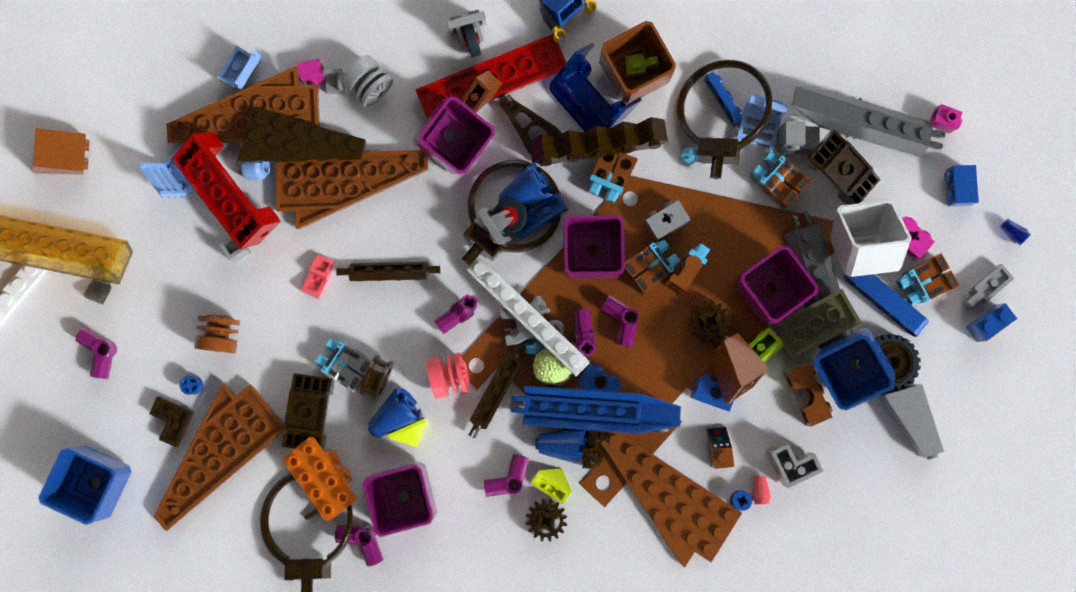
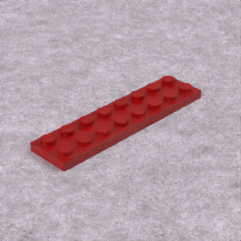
M554 33L415 89L426 118L430 116L442 99L457 97L459 100H462L475 78L487 71L502 83L495 95L489 100L492 101L568 70L569 67L559 43H556L553 39Z

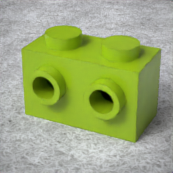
M769 327L765 331H761L753 342L748 343L764 363L784 347L783 341Z

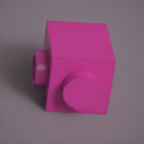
M319 58L297 64V67H299V82H302L303 85H319L326 82V77L323 74L324 67Z
M940 104L934 109L930 124L932 128L950 134L960 128L963 112Z

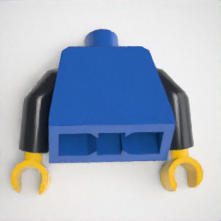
M539 0L542 18L550 31L553 30V39L556 43L560 42L557 35H561L565 39V31L558 29L557 26H563L584 6V12L587 15H591L597 7L594 0Z

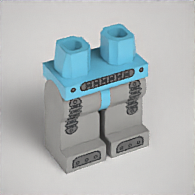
M329 339L325 348L333 353L330 358L320 354L315 363L322 368L321 371L342 384L352 393H355L364 379L363 376H365L373 359L344 342Z

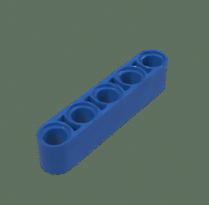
M874 274L854 277L844 275L843 278L849 285L910 335L917 337L929 323V320Z

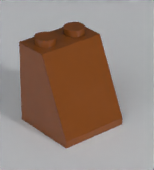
M35 128L33 173L83 175L84 169L88 170V158L84 157L85 151H89L90 140L86 139V134Z
M738 333L732 337L726 336L720 342L722 345L714 350V356L710 360L726 405L754 388L769 369Z

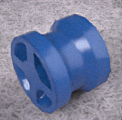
M185 376L180 381V389L187 395H196L204 387L203 380L198 376Z
M736 490L731 494L730 502L734 508L745 511L751 507L752 498L749 493L743 490Z

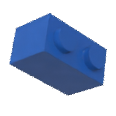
M956 165L946 169L944 180L947 183L946 201H948V207L972 206L979 203L976 165Z
M1006 303L997 304L967 325L966 328L977 342H984L1014 322L1017 317Z

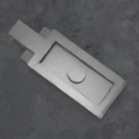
M1003 264L997 265L969 291L970 296L963 303L969 308L977 303L982 305L988 302L1008 285L1014 277Z

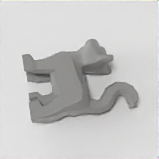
M534 297L530 305L541 315L549 313L550 309L547 308L542 297ZM499 309L503 320H516L506 309ZM517 320L516 329H504L507 346L536 339ZM551 320L549 322L554 328L558 329L560 334L564 333L562 322L558 320Z

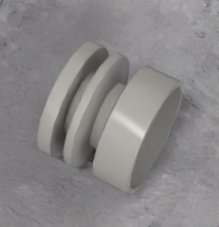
M370 55L357 60L342 78V84L351 93H356V98L365 107H370L377 103L393 84V78L387 75L384 69L379 70V64Z

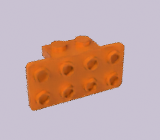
M309 437L283 458V462L323 519L328 522L356 501V495L348 486L353 479L351 478V472L348 468L343 467L339 461L340 457L335 451L331 449L323 451L316 439Z

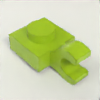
M644 54L625 56L627 77L646 74V69L659 67L658 56L647 59L644 58Z

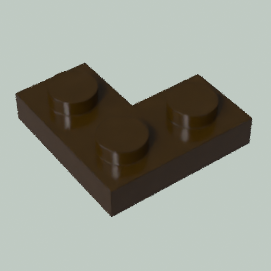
M157 396L149 414L166 421L158 440L174 447H179L195 411Z
M588 430V447L583 448L582 468L591 469L599 467L600 463H602L603 453L600 451V443L602 444L603 432Z

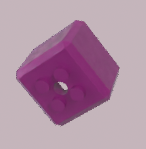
M448 97L439 102L413 137V142L415 146L451 174H465L493 138L495 131L492 125L457 97ZM447 131L454 133L455 138L452 142H448L445 139Z
M619 215L569 216L564 221L563 226L564 275L568 279H617L625 270L624 220ZM589 246L597 248L598 252L595 256L588 255L587 248Z
M780 246L734 278L733 282L734 288L763 325L780 322L818 294V285L787 246ZM767 283H772L775 287V291L772 294L765 290Z
M420 461L374 473L366 477L362 483L374 533L380 537L428 525L438 513L426 465ZM400 491L408 493L409 498L407 501L399 500L398 494Z

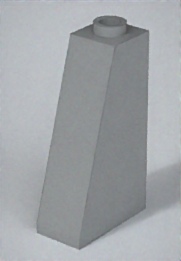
M922 384L910 385L899 391H890L879 395L881 401L918 456L933 459L937 458L939 453L944 452Z

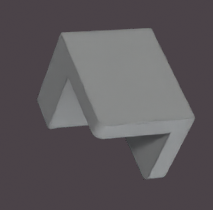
M323 69V74L326 77V93L346 94V87L342 84V78L345 75L343 70Z
M233 240L227 244L223 242L219 244L228 260L235 263L251 253L248 247L239 249Z

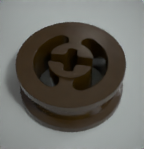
M376 355L364 376L360 395L366 393L373 396V400L377 401L386 387L394 362L391 360L389 362L383 361L379 355Z

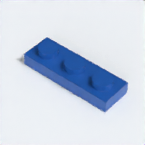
M712 71L706 75L704 81L732 126L735 127L743 120V113L738 106L734 105L731 93L722 86L723 81L720 76Z
M557 192L527 212L525 226L520 231L515 232L520 240L569 210L560 194Z

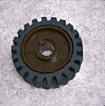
M885 334L875 337L886 358H891L893 361L892 369L895 372V383L893 389L889 391H899L909 387V384L915 381L914 378L918 377L919 373L917 371L921 368L919 365L921 358L917 356L919 352L914 349L916 346L910 343V340L900 335Z

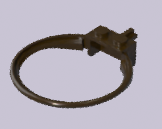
M720 60L709 63L695 71L687 79L678 97L677 116L684 133L698 146L697 156L700 162L711 164L710 178L715 180L721 179L723 164L739 165L740 150L753 142L767 124L772 109V92L768 81L758 69L738 60ZM721 68L741 69L753 75L764 90L766 98L764 115L758 126L749 135L742 138L741 141L732 138H699L687 124L684 113L687 94L693 84L708 72Z
M507 160L496 163L484 170L473 183L468 196V215L471 225L463 233L464 238L473 246L461 258L469 266L481 253L493 262L502 252L521 253L533 250L544 244L556 231L561 215L553 219L549 229L535 241L525 244H507V247L502 244L494 243L489 233L474 221L477 219L474 208L475 196L482 181L497 169L506 166L527 168L532 163L522 160ZM538 166L536 170L539 173L542 171L545 174L551 186L553 195L557 192L560 194V191L552 177L545 170Z
M292 473L280 479L266 496L261 510L260 529L263 541L269 552L285 566L284 580H301V592H313V579L331 578V562L343 552L350 538L353 510L352 505L346 508L347 524L344 535L336 548L327 555V559L289 560L291 557L277 546L271 536L269 512L279 491L285 485L295 480Z

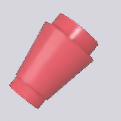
M755 476L752 495L754 504H770V499L772 498L766 476Z

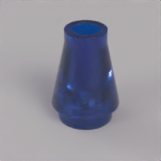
M1006 219L1000 226L1014 244L1017 243L1019 246L1031 235L1028 229L1010 219Z

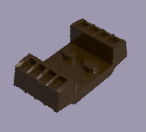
M836 130L828 132L804 160L811 169L820 170L841 192L837 197L846 205L860 204L881 180L874 172L873 167Z
M293 374L283 428L282 447L295 449L309 437H314L321 448L324 449L326 441L324 429L329 397L333 395L335 382L332 378Z

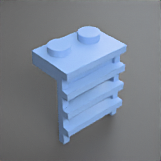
M236 45L217 79L237 91L243 90L260 62L261 55L255 50L250 54Z
M751 95L747 100L742 116L743 120L739 125V131L736 136L738 141L747 136L742 134L743 128L753 131L757 127L745 123L746 118L761 121L766 107L765 97ZM772 100V109L767 124L775 126L774 131L764 128L761 134L772 136L771 142L756 138L753 143L769 147L768 154L773 151L781 119L788 109V106L783 105V102L779 100Z
M176 152L164 163L138 164V167L162 199L165 197L172 198L173 196L175 198L180 196L185 198L194 190L171 159Z

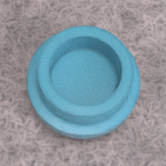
M685 148L680 158L686 164H694L699 161L697 156L698 150Z
M532 339L525 343V352L536 355L544 346L537 339Z

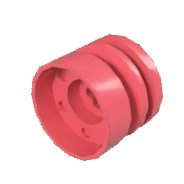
M460 352L454 353L455 362H453L451 354L447 355V364L443 363L441 357L427 360L428 378L435 399L449 396V387H452L455 394H459V385L463 393L469 391L468 370Z

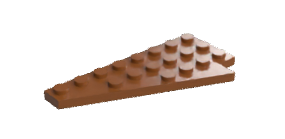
M292 67L167 123L168 143H185L192 134L214 132L221 143H243L254 108L320 127L319 85H299V67Z
M422 150L363 152L362 158L358 160L326 159L325 161L276 162V211L295 212L296 229H302L428 171V155Z
M226 383L220 386L154 514V518L165 531L171 529L283 433L284 422L252 384H249L238 395H235Z
M608 432L603 439L602 446L681 565L686 567L695 552L709 562H712L742 515V512L623 434Z

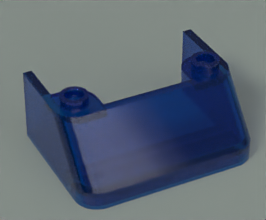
M593 43L575 51L549 86L552 95L584 132L594 126L611 128L619 124L642 101L641 97L627 105L622 101H616L610 106L587 78L591 74L592 69L585 57L595 46Z

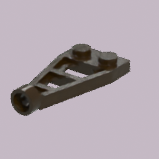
M509 94L498 104L506 112L530 156L531 139L528 131L533 126H539L549 136L557 137L562 134L556 126L514 100ZM521 112L531 119V122L525 128H522L516 120V116Z

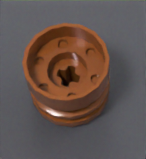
M214 314L198 316L197 321L206 322V326L197 325L196 328L205 331V335L195 336L194 349L236 353L237 341L229 338V334L239 333V330L230 329L231 325L240 326L239 320L229 316Z

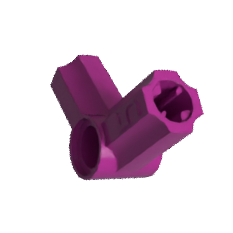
M467 294L453 304L450 310L434 320L441 332L445 334L475 314L474 310L477 308L478 300L475 296Z
M609 295L601 310L620 321L616 344L633 347L639 314L635 309L628 307ZM627 312H631L634 315L632 323L627 322L624 318Z
M590 309L575 310L574 321L576 331H574L576 348L585 357L592 356V353L596 351Z
M83 327L77 333L75 341L94 354L90 377L108 379L112 359L117 352V346L114 342L106 340L88 327ZM104 345H107V352L104 354L102 348Z
M513 454L507 477L484 480L486 497L519 493L522 489L529 457ZM516 479L520 484L519 487L511 489L508 485L510 480Z
M369 524L352 526L347 544H358L360 546L367 567L382 562L384 558L373 526ZM346 525L336 526L335 543L341 541ZM362 532L368 533L369 539L363 538Z

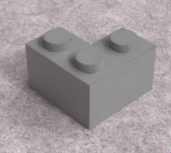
M786 121L777 133V153H783L785 156L795 155V153L809 156L820 143V127L805 126L804 121Z
M781 443L766 450L782 485L786 488H790L824 472L815 453L808 452L795 458L788 443Z

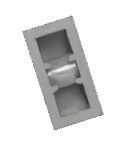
M671 200L662 206L664 209L657 213L655 210L646 216L648 219L645 220L644 224L656 242L691 220L679 200L674 203ZM664 217H665V218H667V217L670 218V220H669L668 222L666 221V222L663 223V221H662V219H663Z

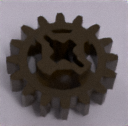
M704 301L703 307L698 304L696 305L697 311H691L694 317L688 319L693 321L689 328L695 329L692 334L698 333L699 340L705 337V342H709L710 338H712L713 342H716L717 336L723 339L722 333L729 332L726 326L731 325L730 322H727L731 315H725L728 309H721V303L715 306L714 301H711L710 305H708L707 301ZM705 309H712L709 314L702 313ZM719 314L722 318V323L719 321ZM712 317V322L714 324L708 326V321L706 319ZM697 320L701 322V329L698 326ZM710 329L718 331L715 334H707Z
M542 498L541 504L535 501L536 507L529 506L531 514L526 513V517L530 518V520L526 521L525 524L531 525L528 532L534 531L533 537L541 536L542 542L545 537L548 538L549 542H551L552 536L558 539L557 533H564L562 526H567V523L563 521V519L567 518L566 514H562L565 510L564 507L558 508V501L552 504L551 498L548 502H545L544 498ZM543 507H550L554 510L546 511ZM536 511H537V513H538V515H539V518H538V520L535 521V523H534V522H533V517H534V514H535ZM542 513H543L547 518H548V517H551V518H550V526H549V524H547L546 522L542 523V521H543V515H542ZM559 517V524L556 528L554 525V521ZM541 528H543V529H548L549 532H548V533H545V532H541V531H539V530H540Z

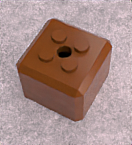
M644 21L603 43L599 60L621 103L627 105L668 84L676 67V63L653 22ZM644 54L645 59L658 56L659 67L646 69V74L627 77L625 56Z

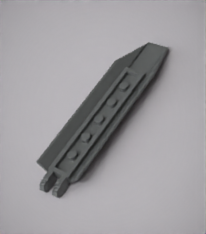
M795 88L792 106L820 128L830 131L836 130L840 134L918 157H922L928 147L937 150L943 148L942 143L930 140L931 136L944 138L945 132L933 130L930 122L829 90Z
M805 211L802 214L805 227L800 229L799 218L796 214L791 215L794 231L785 233L783 236L787 247L791 249L818 285V294L804 303L805 307H808L838 291L840 288L820 223L812 225L809 212ZM851 328L818 346L822 349L852 334L853 330ZM856 359L850 362L851 368L858 369Z

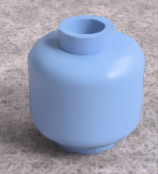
M245 162V164H240L239 169L247 180H263L270 172L269 162Z

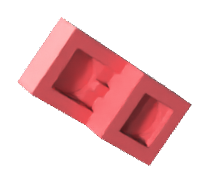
M317 254L309 269V274L301 288V292L319 299L335 261Z

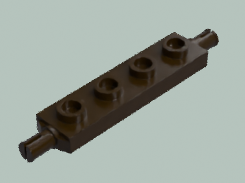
M428 262L351 263L348 268H336L337 276H348L350 281L358 282L427 280L430 273H441L440 265L429 266Z
M517 344L513 353H505L470 418L473 427L468 434L469 436L475 438L480 428H488L523 363L519 356L525 346Z

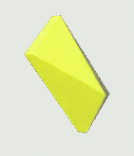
M422 419L388 434L389 439L417 447L427 421Z
M562 468L539 470L530 483L561 504L566 501L572 492Z

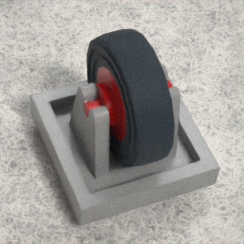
M473 10L465 17H461V15L451 17L450 21H447L450 35L458 33L461 46L468 47L471 57L480 56L479 44L484 41L480 27L486 25L484 11Z
M505 199L500 201L495 207L482 208L477 212L480 216V223L487 227L491 240L498 245L512 242L515 239L512 233L520 231L527 221L525 206L515 199Z

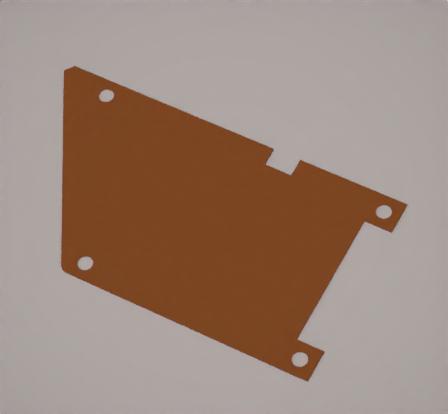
M629 177L622 195L618 196L614 203L605 201L592 216L619 215L624 220V260L626 262L653 242L657 243L644 224L645 220L648 219L646 216L655 210L657 213L664 209L662 206L671 200L673 203L679 200L691 220L657 241L659 242L664 239L670 248L662 253L666 259L674 253L680 259V263L674 268L675 270L643 295L633 281L646 272L647 268L633 279L629 277L625 270L617 279H568L564 275V248H562L520 295L529 304L533 301L534 297L541 296L547 308L550 309L549 313L542 316L548 322L551 320L562 322L564 333L561 335L575 348L574 311L590 309L596 351L592 353V356L586 357L590 362L589 364L593 366L595 363L604 369L602 373L608 377L612 374L620 380L618 384L621 385L618 392L643 394L673 403L686 388L692 391L697 376L703 377L706 374L714 377V381L717 382L710 360L714 356V350L722 345L720 342L723 339L717 336L716 342H713L712 338H710L709 342H705V337L699 340L698 333L692 334L695 329L689 328V326L693 324V321L688 319L694 317L691 311H697L696 305L699 304L703 307L704 301H707L708 305H710L711 301H714L715 306L721 303V309H728L725 315H731L727 319V322H730L731 325L726 326L729 330L728 333H722L724 338L728 335L732 337L738 333L748 344L753 342L756 336L769 326L760 323L734 288V278L780 246H787L783 234L794 231L791 215L796 214L799 218L800 229L805 227L801 213L643 178ZM626 192L636 193L638 201L635 205L628 206L624 203L623 196ZM810 216L812 225L820 223L831 257L835 253L830 241L834 221ZM669 217L662 219L663 223L670 220ZM701 243L710 249L705 256L708 261L701 267L686 291L679 295L664 285V283L673 273L675 275L678 274L681 263L685 261L683 259L685 255ZM595 246L587 248V253L590 256H595L598 252ZM767 283L765 290L772 294L775 291V287L772 283ZM609 295L628 307L635 309L639 314L633 347L616 344L620 321L601 310ZM705 309L702 313L709 314L712 309ZM627 312L624 318L627 322L632 323L634 315L631 312ZM719 314V321L722 323V318ZM499 316L462 356L467 366L469 382L477 389L498 368L505 353H513L516 345L507 346L504 329H516V320H503ZM712 317L706 319L708 321V326L714 324L712 322ZM697 320L698 326L701 329V322ZM710 329L707 334H715L718 331ZM526 340L520 344L525 346V343L529 340ZM524 347L519 356L523 363L512 381L524 394V386L585 390L576 382L586 367L576 377L572 374L570 379L560 386L547 385L538 380L533 373L536 355L527 354L525 352L526 347ZM474 358H480L484 362V368L479 373H473L469 368V363ZM598 377L595 379L594 384L598 389L604 387L605 381L603 378ZM677 427L668 428V431L661 433L652 431L641 434H621L653 454ZM601 431V432H603V439H604L608 432H606V431ZM600 443V451L603 453L602 463H600L599 467H595L580 485L606 507L627 482ZM603 475L608 476L611 480V487L606 491H601L596 486L597 479Z

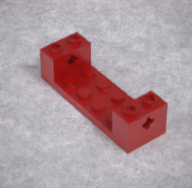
M214 132L192 134L171 158L239 249L260 244L281 220L270 206L255 209L216 158V155L222 150L224 145Z

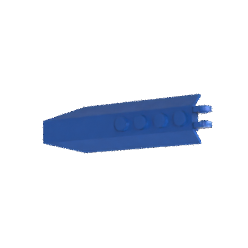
M524 386L525 396H511L513 401H524V408L513 407L510 411L512 413H524L522 425L641 434L680 426L681 406L643 394Z

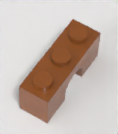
M809 363L802 364L783 373L790 390L796 391L804 388L809 393V402L799 408L806 426L812 427L833 418L831 414L833 412L832 407L824 399V389L815 379L817 375L813 366H810Z

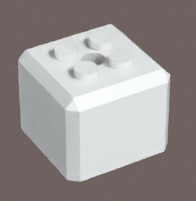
M885 200L840 206L836 212L830 241L844 273L849 277L899 271L904 262L911 236L895 204Z

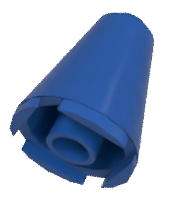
M533 163L499 194L498 203L505 199H515L526 206L553 196V194L549 193L552 189L545 174L542 171L539 173L536 170L538 166Z
M400 387L394 389L370 419L368 431L372 436L380 438L421 419V408L417 410L415 406L417 401L406 389L402 388L399 390Z
M565 429L540 434L539 438L535 440V449L539 451V454L582 466L583 448H587L588 430Z

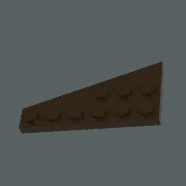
M254 108L237 163L325 161L326 159L358 160L362 158L366 139Z

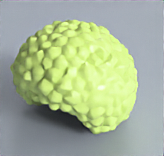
M546 348L536 354L533 373L538 380L547 385L560 386L570 379L572 373Z

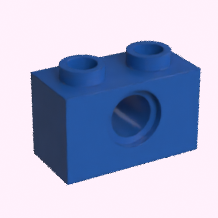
M595 363L593 366L588 364L576 382L585 390L618 392L621 388V385L618 384L620 381L612 374L608 377L602 373L604 369ZM598 377L603 378L605 381V385L601 389H598L594 384L595 379Z
M706 374L703 377L697 376L690 398L730 412L733 402L726 405L719 385L714 381L715 378ZM712 387L718 389V394L715 397L710 395Z

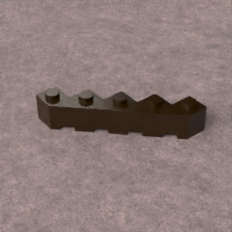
M650 117L638 124L623 121L611 128L594 126L585 132L568 130L557 137L541 134L530 140L532 163L549 166L551 164L576 162L581 159L594 157L602 158L613 154H627L645 149H658L662 144L668 142L665 119Z

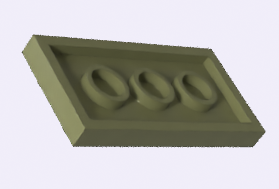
M841 288L772 326L778 337L783 341L788 355L793 359L862 322Z

